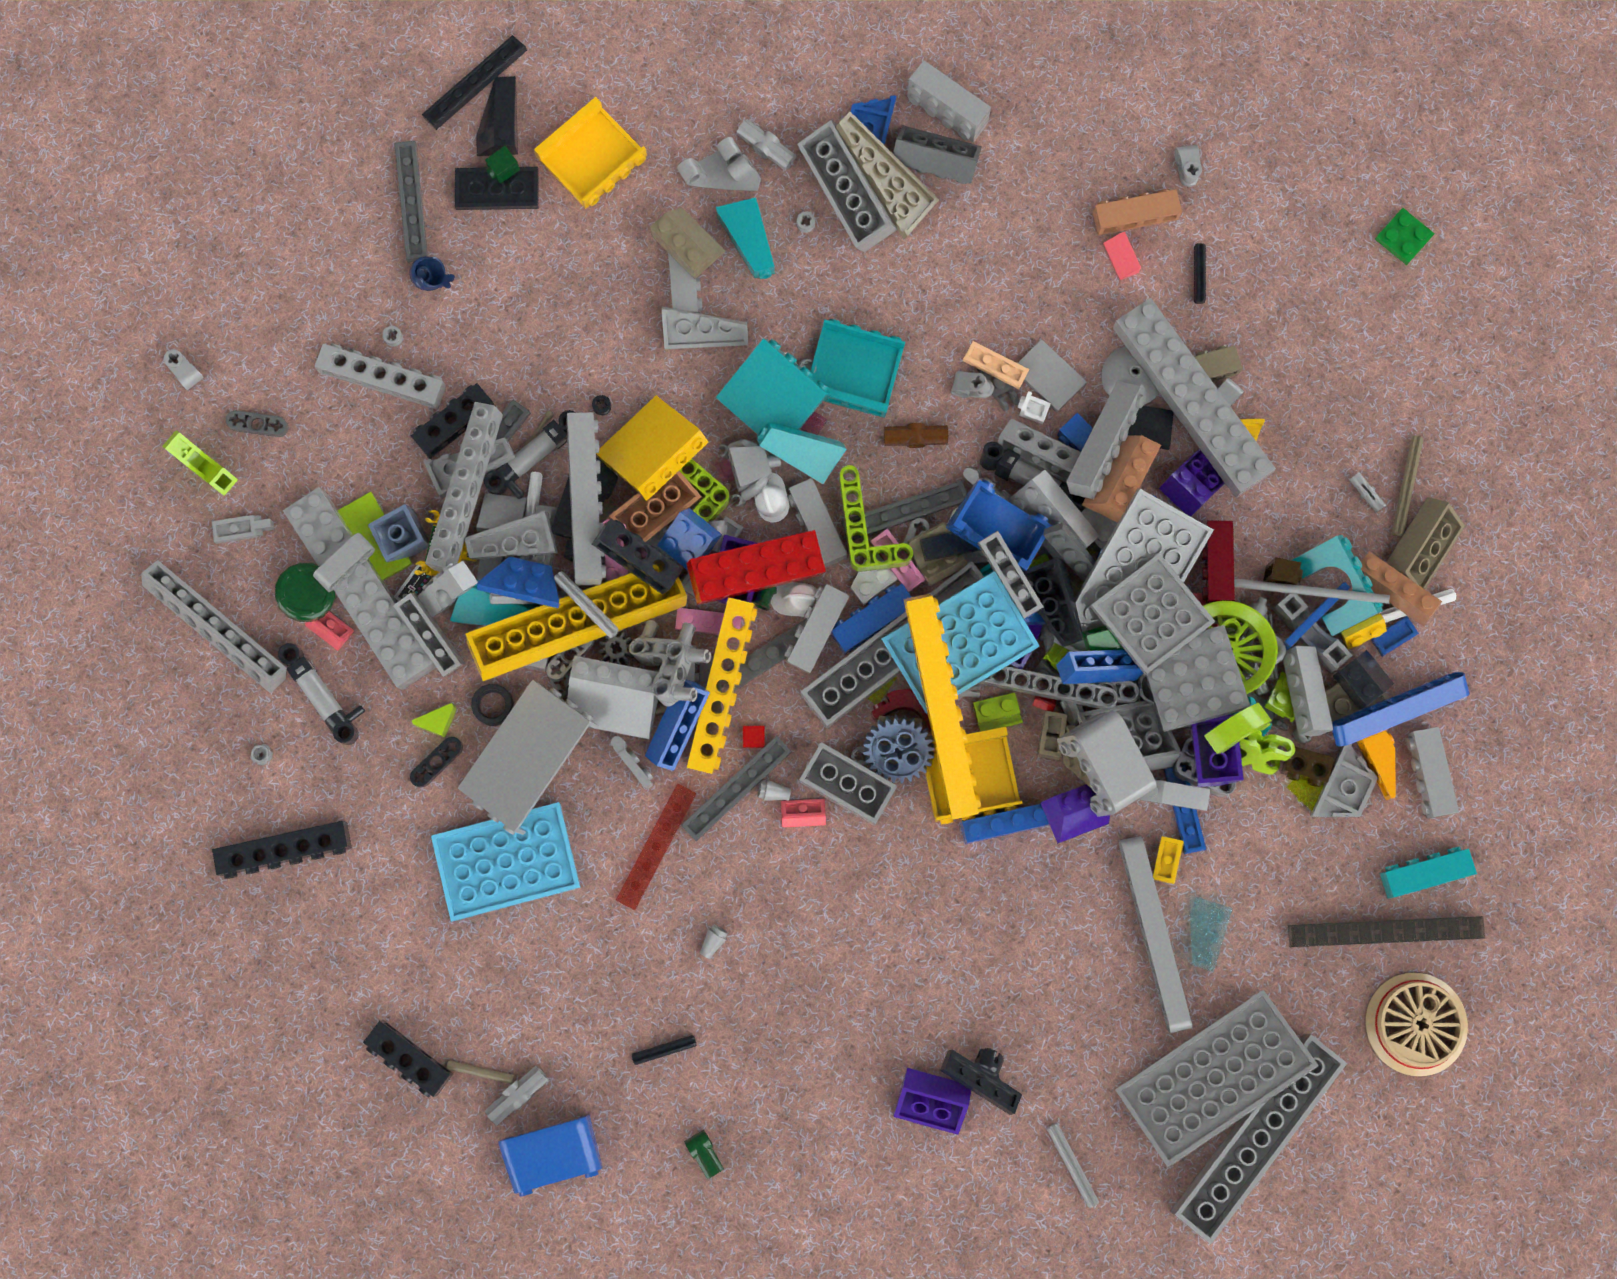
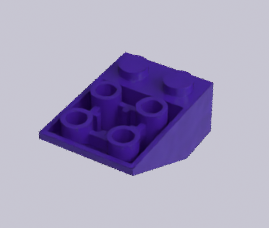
M1199 449L1159 489L1185 514L1191 517L1225 482L1201 449Z

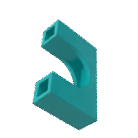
M1343 535L1335 536L1292 559V561L1301 562L1300 569L1303 570L1302 579L1308 578L1327 567H1337L1343 570L1350 578L1352 591L1374 593L1371 589L1373 585L1367 575L1364 576L1361 570V561L1357 556L1354 557L1351 551L1352 545L1349 539ZM1348 600L1344 606L1323 616L1322 619L1331 636H1334L1382 612L1383 603Z

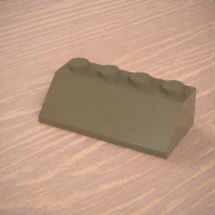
M1427 497L1386 562L1423 589L1427 588L1465 527L1450 503Z

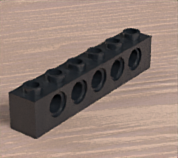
M338 821L212 849L216 875L224 876V879L238 877L237 873L246 871V874H254L260 872L259 868L277 869L281 867V863L285 862L294 865L303 863V859L311 857V860L325 858L324 854L333 852V855L344 854L346 849L352 848L348 823ZM329 835L331 842L327 847H323L322 839ZM307 840L309 848L302 852L300 844ZM282 845H286L287 853L281 857L278 852L279 848ZM260 850L265 851V858L262 861L257 859V853ZM241 854L244 860L240 866H237L235 859Z

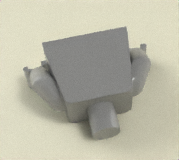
M745 439L730 443L728 446L725 444L719 445V449H726L725 453L719 456L725 459L729 458L738 492H741V494L732 495L731 499L735 500L739 497L740 502L735 507H743L746 504V500L757 495L768 484L771 477L770 468L781 466L780 458L774 454L767 456L764 448L757 443Z

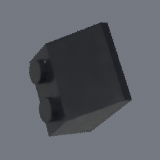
M1368 650L1362 652L1333 675L1334 679L1359 710L1367 707L1394 684Z

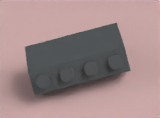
M903 125L897 137L893 154L906 167L916 169L919 173L928 172L935 174L938 178H951L960 184H971L982 146Z

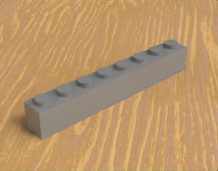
M593 412L567 413L574 583L576 585H601L602 578H606L605 564L601 565V557H604L605 554L592 545L603 527V523H599V515H602V502H598V494H601V481H597V474H600V461H596V453H599V440H595L594 434L598 433V420H594Z

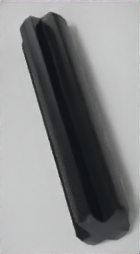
M1197 243L1194 246V303L1204 304L1206 301V245L1204 243Z
M690 1035L633 1053L632 1060L634 1065H638L696 1047L697 1042L695 1036Z

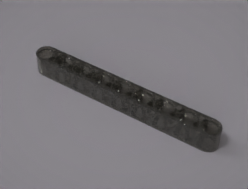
M1483 916L1287 925L1289 948L1486 939Z

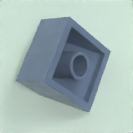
M406 504L368 524L386 562L411 557L428 548L429 539L414 509Z

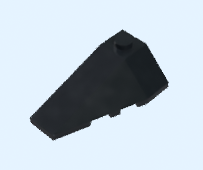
M516 76L496 77L494 79L476 135L477 156H491L504 146L507 147L512 155H518Z
M596 458V461H600V474H597V481H601V494H598V502L603 503L605 499L608 500L612 495L618 476L599 458ZM568 477L551 529L554 535L571 539L572 524Z
M1054 558L1028 568L1027 571H1022L1043 605V608L1039 609L1037 613L1046 622L1061 646L1066 647L1084 640L1065 562Z

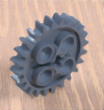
M897 714L892 721L888 716H886L885 723L878 720V727L872 725V733L867 732L866 738L868 740H864V747L866 748H864L863 754L868 755L865 762L871 763L870 770L877 769L876 774L880 775L883 773L885 779L892 777V783L895 782L896 778L900 779L901 784L906 777L910 782H912L913 775L920 778V771L926 773L927 766L932 765L931 759L934 758L932 750H934L935 745L931 743L933 736H927L929 729L921 730L923 723L920 722L915 725V718L913 717L910 721H907L906 715L903 716L902 720L898 719ZM908 734L910 738L904 739L900 735ZM885 740L888 741L890 744L882 745L880 742ZM916 753L918 756L912 758L908 754ZM893 759L898 763L890 764L888 761Z

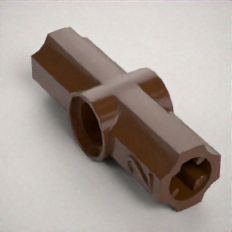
M910 423L906 426L884 427V446L923 448L926 445H948V425L925 426L923 423Z

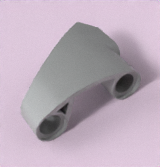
M727 137L719 142L717 145L718 151L698 162L693 158H688L677 166V170L686 184L694 187L758 191L761 177L748 157L742 154L732 137Z

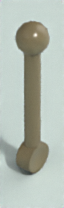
M549 410L545 413V418L531 438L525 440L524 445H527L539 434L548 419L553 417L552 411Z

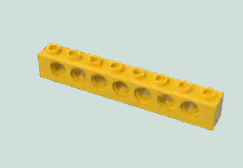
M728 597L706 690L710 694L698 719L687 768L713 774L715 769L719 770L721 757H718L720 748L724 749L727 738L723 733L725 727L729 728L732 715L728 713L730 706L735 705L737 694L734 693L735 684H740L742 672H739L741 663L745 664L747 651H744L746 642L750 643L753 632L749 627L751 621L755 622L758 609L754 608V603ZM737 616L743 617L745 621L744 626L740 629L735 628L733 625V620ZM732 637L739 640V647L736 650L728 647V640ZM727 658L734 662V668L731 671H726L723 668V661ZM720 680H726L729 683V689L726 692H721L718 689L717 685ZM715 701L723 703L724 710L721 713L713 711L712 705ZM710 722L718 725L719 730L717 734H710L708 732L707 725ZM704 744L712 745V755H705L702 752Z

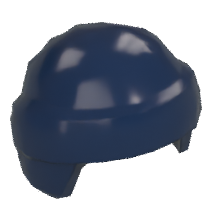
M420 257L412 263L409 270L411 282L417 288L424 291H433L442 287L449 289L451 287L450 282L455 279V275L446 274L443 263L437 257Z

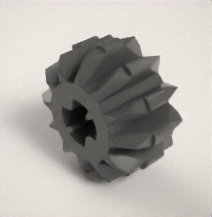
M622 632L619 637L616 634L613 638H609L606 635L607 642L600 641L599 643L602 647H605L598 650L599 654H605L601 658L602 661L606 662L609 660L610 663H615L616 661V664L620 665L621 661H624L628 665L629 661L626 657L634 658L629 652V644L633 641L632 638L628 637L625 639V632ZM616 645H620L622 651L620 653L617 651V654H614L612 648L614 646L617 648Z

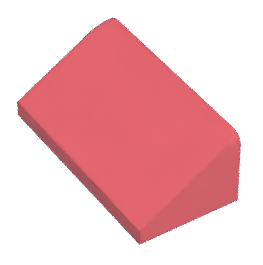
M1125 232L1103 243L1119 280L1139 273L1141 266Z
M330 611L321 619L305 623L307 628L337 651L354 632L352 628Z
M824 799L781 801L782 827L826 825Z

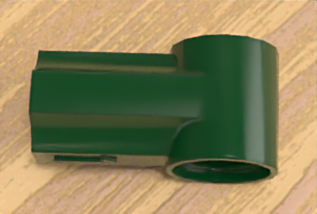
M704 1129L684 1141L693 1159L697 1160L707 1179L724 1170L713 1150V1144Z

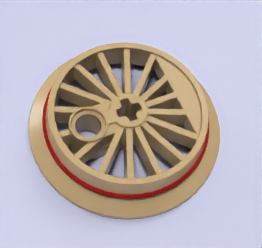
M1405 973L1390 978L1375 991L1366 1011V1033L1372 1049L1387 1066L1406 1075L1428 1076L1445 1070L1459 1057L1467 1039V1016L1460 998L1445 982L1428 974ZM1410 987L1416 988V997L1414 1001L1408 990V988ZM1422 987L1429 988V992L1423 993ZM1403 992L1410 1010L1396 997L1397 994ZM1436 992L1442 996L1440 1000L1435 995ZM1425 998L1430 1000L1431 1005L1429 1009H1425L1423 1006ZM1391 1001H1393L1407 1016L1389 1009L1388 1006L1391 1003ZM1448 1002L1451 1009L1436 1015L1437 1011ZM1388 1013L1405 1022H1385V1015ZM1451 1014H1454L1455 1022H1434ZM1417 1021H1420L1419 1023L1422 1024V1028H1419L1416 1024ZM1385 1026L1406 1027L1389 1035H1386ZM1434 1027H1456L1455 1036ZM1406 1034L1399 1043L1391 1041V1039ZM1435 1034L1452 1040L1450 1047L1448 1048ZM1411 1040L1409 1047H1405V1045ZM1432 1041L1445 1052L1442 1056L1438 1057ZM1417 1043H1418V1052L1415 1051V1048H1416V1046H1417ZM1425 1044L1431 1057L1425 1055Z

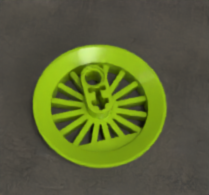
M1217 601L1203 605L1210 616L1218 621V626L1225 625V628L1236 630V634L1227 635L1237 665L1253 675L1250 679L1246 680L1239 669L1246 694L1255 691L1269 678L1277 661L1278 646L1271 625L1257 610L1239 602ZM1247 628H1250L1254 632L1250 636L1239 641V638L1242 636V634L1245 632ZM1256 638L1259 639L1261 644L1242 647ZM1262 651L1263 655L1260 658L1243 653ZM1244 661L1261 664L1257 671Z

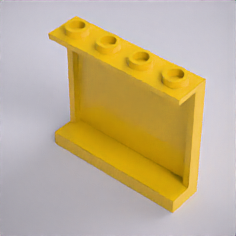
M594 97L534 149L536 158L585 209L590 205L594 206L605 192L609 193L613 190L615 183L620 179L623 180L628 177L631 169L636 165L640 166L643 164L647 156L646 148L644 146L640 147L602 108L601 101L597 97Z
M656 395L601 446L599 453H596V455L606 466L613 469L639 491L647 501L709 442L699 428Z
M1001 727L966 734L967 742L964 743V747L970 752L972 764L968 766L969 770L972 769V772H974L977 784L973 786V789L979 794L981 802L978 813L988 816L997 814L996 810L1005 809V812L1018 809L1017 806L1023 803L1022 800L1020 801L1007 741V728ZM934 748L932 750L934 752V758L931 759L932 765L927 766L925 775L935 822L940 821L941 825L953 823L954 820H952L948 811L938 759ZM975 815L962 817V821L974 819Z

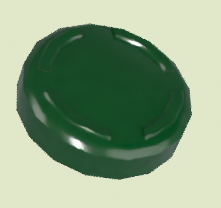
M298 563L288 567L280 574L275 585V599L279 609L288 618L298 622H313L323 618L332 609L335 602V591L328 592L313 576L320 566L313 563Z

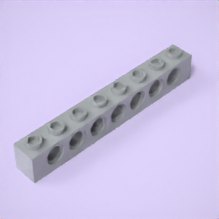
M474 403L425 562L434 571L442 572V569L452 562L455 565L458 564L465 541L464 538L467 535L503 414L494 405Z
M155 561L141 573L142 586L269 693L273 692L286 680L287 668L160 561Z

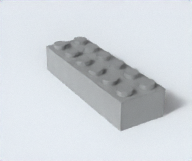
M830 120L797 145L856 249L866 252L897 231V228L837 131V123Z

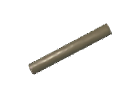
M450 1060L447 1064L448 1070L505 1083H513L514 1075Z

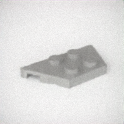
M1352 744L1341 747L1331 769L1329 781L1323 786L1310 816H1361L1378 777L1367 767L1364 759L1351 747Z

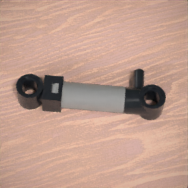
M572 410L562 412L558 419L559 424L553 419L542 428V433L515 454L516 458L498 467L496 470L488 472L484 477V485L489 493L502 495L509 488L517 499H521L524 493L515 481L554 449H559L567 443V426H565L567 413L576 412ZM493 480H501L499 486L491 487Z
M988 442L984 445L980 457V465L988 471L996 470L995 475L1006 481L1011 478L1025 486L1042 472L1020 460L1021 455L1008 448L1004 453V448L997 442ZM1052 477L1077 509L1082 512L1085 509V506L1082 505L1085 497L1070 494L1067 484Z
M292 643L282 645L278 651L279 660L289 666L287 667L288 673L305 693L332 732L334 739L344 745L354 744L359 737V732L352 724V721L365 713V709L360 705L346 715L317 674V670L310 660L304 656L303 651ZM291 651H295V658L292 660H288V653ZM349 728L350 736L343 739L341 736L342 731Z

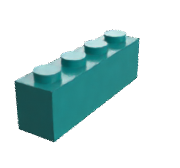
M1458 846L1447 849L1448 854L1440 856V852L1426 855L1428 860L1420 862L1419 858L1405 861L1407 866L1399 868L1398 864L1385 867L1386 872L1379 874L1387 899L1476 875L1477 871L1469 848L1461 850V847Z

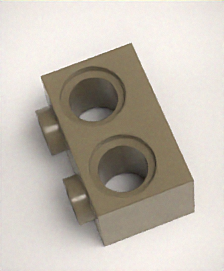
M1045 711L1037 757L1053 760L1061 758L1057 738L1065 733L1067 714Z

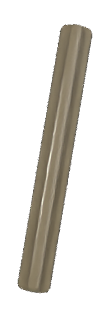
M1415 435L1411 438L1392 529L1393 536L1402 537L1404 535L1423 443V437Z

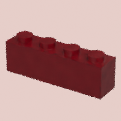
M1207 520L1206 526L1214 530L1201 553L1202 560H1205V567H1202V580H1206V587L1202 588V600H1206V604L1217 601H1235L1233 521Z

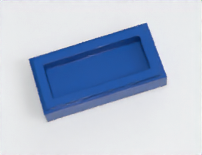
M1406 616L1386 628L1387 632L1370 640L1380 655L1384 656L1418 635L1419 632L1409 617Z

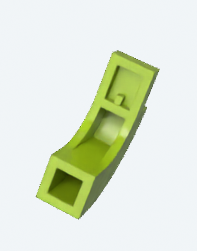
M177 430L162 446L223 496L238 481L236 477Z
M1256 703L1230 717L1204 736L1214 751L1220 754L1252 733L1265 730L1271 725L1270 722L1272 720L1260 703Z

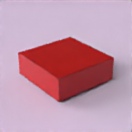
M1035 695L1032 705L1042 710L1053 712L1057 700Z
M743 726V748H764L765 726Z

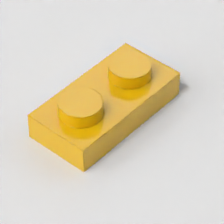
M1379 613L1342 631L1341 635L1344 646L1347 650H1350L1387 632L1385 620Z
M1161 837L1153 873L1154 880L1175 885L1184 841Z

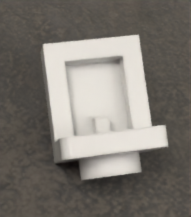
M1028 391L1026 397H1021L1017 407L1021 409L1019 416L1043 424L1051 403L1031 396L1032 392Z

